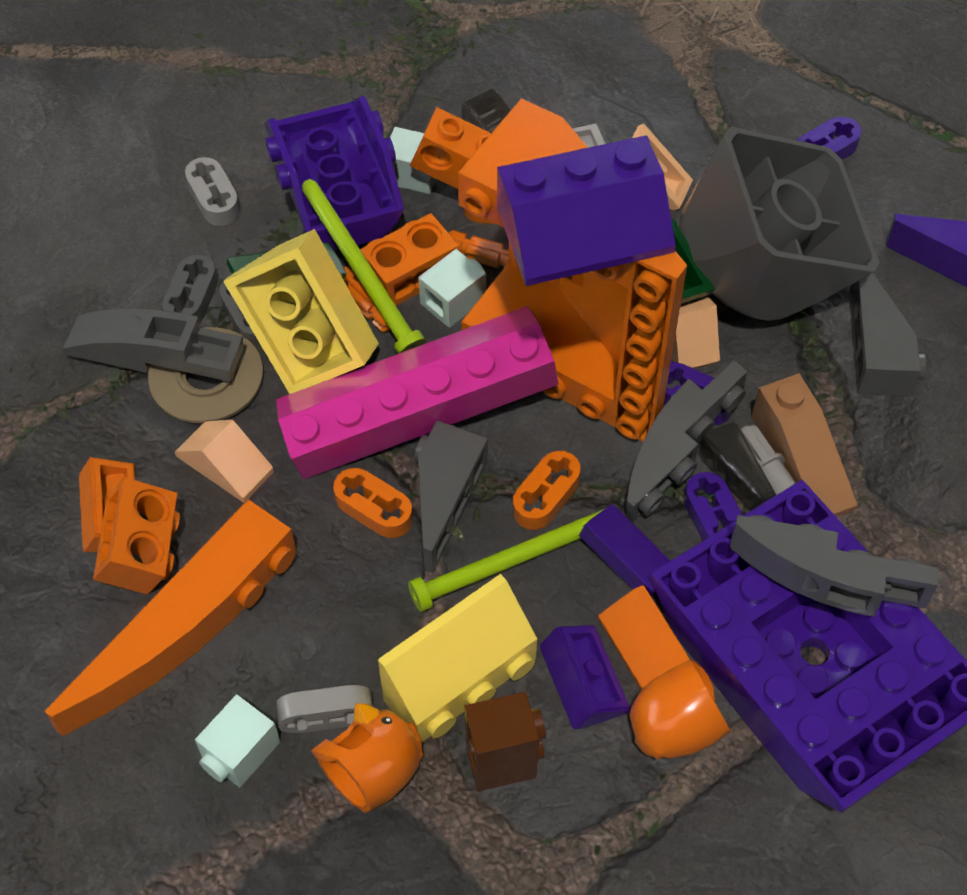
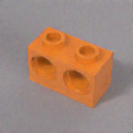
M436 107L409 166L458 189L459 170L491 133Z
M430 213L418 220L406 223L402 228L381 239L371 241L360 250L397 306L419 294V276L455 249L459 251V245L433 214Z
M127 477L121 479L106 498L93 580L143 594H148L161 580H167L174 563V554L169 552L170 541L177 531L180 520V513L175 511L176 492ZM138 512L145 515L148 521L143 519ZM131 553L137 555L142 563L136 561Z

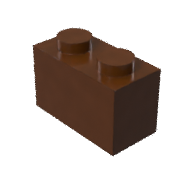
M526 692L464 705L465 743L477 792L536 778L538 759L544 758L542 740L546 739V731L540 709L530 708Z

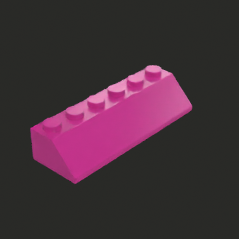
M526 306L276 399L277 416L290 458L304 480L430 433L436 421L451 425L559 385L555 361L541 327L530 309Z

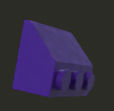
M647 135L497 167V210L526 286L675 253L676 244L664 173Z

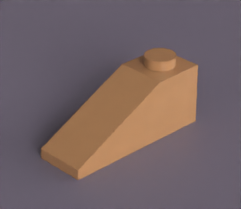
M800 373L759 387L751 418L774 452L783 455L785 458L783 465L794 481L797 483L803 480L836 517L856 510L858 504L823 411Z

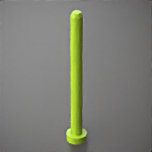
M312 179L303 182L302 191L398 340L394 344L397 353L399 354L424 345L426 342L420 330H411L318 183Z
M603 510L427 582H424L421 577L408 581V587L411 597L419 612L433 608L432 600L581 539L579 534L583 526Z

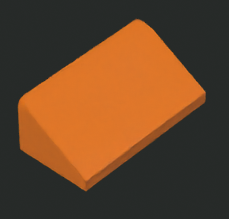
M90 457L79 474L83 552H98L106 498L123 477L135 480L134 463Z
M644 585L633 589L598 615V620L641 691L658 676L690 660Z

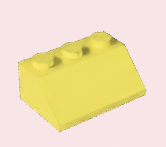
M315 229L276 246L223 281L289 394L364 366L379 344Z
M501 574L378 659L384 702L393 713L400 716L407 723L413 722L422 742L430 736L435 739L444 735L454 726L457 720L456 717L465 712L464 705L492 699L496 693V688L510 678L513 681L519 680L535 664L537 637L507 580Z

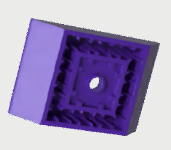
M803 480L798 481L744 515L747 517L762 515L776 522L793 525L814 524L823 530L838 532L836 550H862L868 552ZM734 521L652 572L650 580L672 631L679 642L707 672L713 684L799 790L843 813L967 725V660L918 607L882 601L875 617L820 603L770 579L730 548L736 522ZM809 646L816 647L824 653L826 662L821 665L809 664L802 658L800 650Z

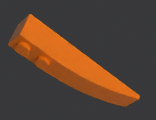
M248 499L44 711L54 729L60 735L65 736L116 709L160 681L196 654L232 622L244 608H251L259 600L264 586L274 575L285 572L293 562L296 548L292 529Z

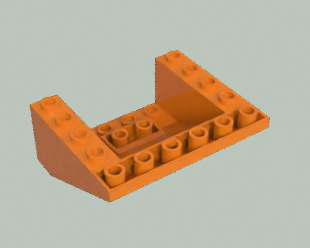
M521 98L459 170V206L465 208L474 216L483 217L504 227L497 210V167L588 147L563 117ZM509 242L508 264L461 321V330L527 306L541 327L555 361L559 385L545 389L543 392L551 398L561 399L579 408L589 418L600 419L617 428L625 437L638 439L643 442L664 406L687 264L675 251V253L526 286Z

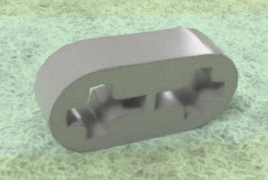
M201 157L191 161L186 166L185 176L189 192L206 221L215 226H225L234 222L240 213L238 197L221 165L216 160L208 157ZM201 176H206L208 179H211L212 183L206 185L205 181ZM219 198L224 207L219 208L217 204H214L213 200Z
M346 685L286 694L281 696L276 702L278 728L287 733H306L349 727L354 721L355 703H366L373 706L371 691L365 686Z

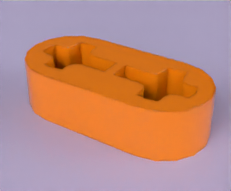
M566 451L548 453L518 487L513 496V517L521 527L528 530L544 528L553 520L577 490L580 483L581 465L573 454ZM562 469L568 471L567 477L561 475L551 484L552 471L559 473ZM541 495L543 496L541 509L533 508L530 512L525 510L526 503L532 505Z
M361 468L346 469L337 475L333 486L334 496L338 508L386 538H397L410 530L413 524L412 504L405 494ZM359 486L363 487L364 496L359 493H353L350 497L347 496V488L356 490ZM396 509L400 510V518L391 516L388 520L384 519L383 510L389 513L394 512Z

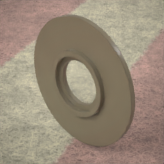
M203 327L210 330L242 336L241 334L229 329L218 327ZM243 338L244 348L231 381L222 380L217 386L205 390L192 387L186 379L187 372L151 364L148 373L151 395L156 404L165 413L181 421L204 423L205 421L227 419L247 407L261 387L263 365L259 352L248 339Z

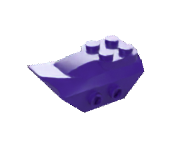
M365 96L358 97L349 103L277 121L275 118L268 119L264 123L269 136L265 138V143L271 163L279 162V165L275 166L281 190L289 189L305 233L315 229L322 243L329 242L334 251L339 250L302 191V184L308 179L318 183L357 245L381 239L391 232L404 210L392 164L396 162V154L391 138H383L384 128L378 110L371 111Z

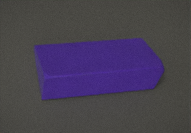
M611 504L590 519L583 526L579 536L632 589L644 585L652 597L656 594V591L650 580V574L670 562V560L620 510Z
M595 625L556 627L540 645V650L573 729L586 728L625 715L631 711Z

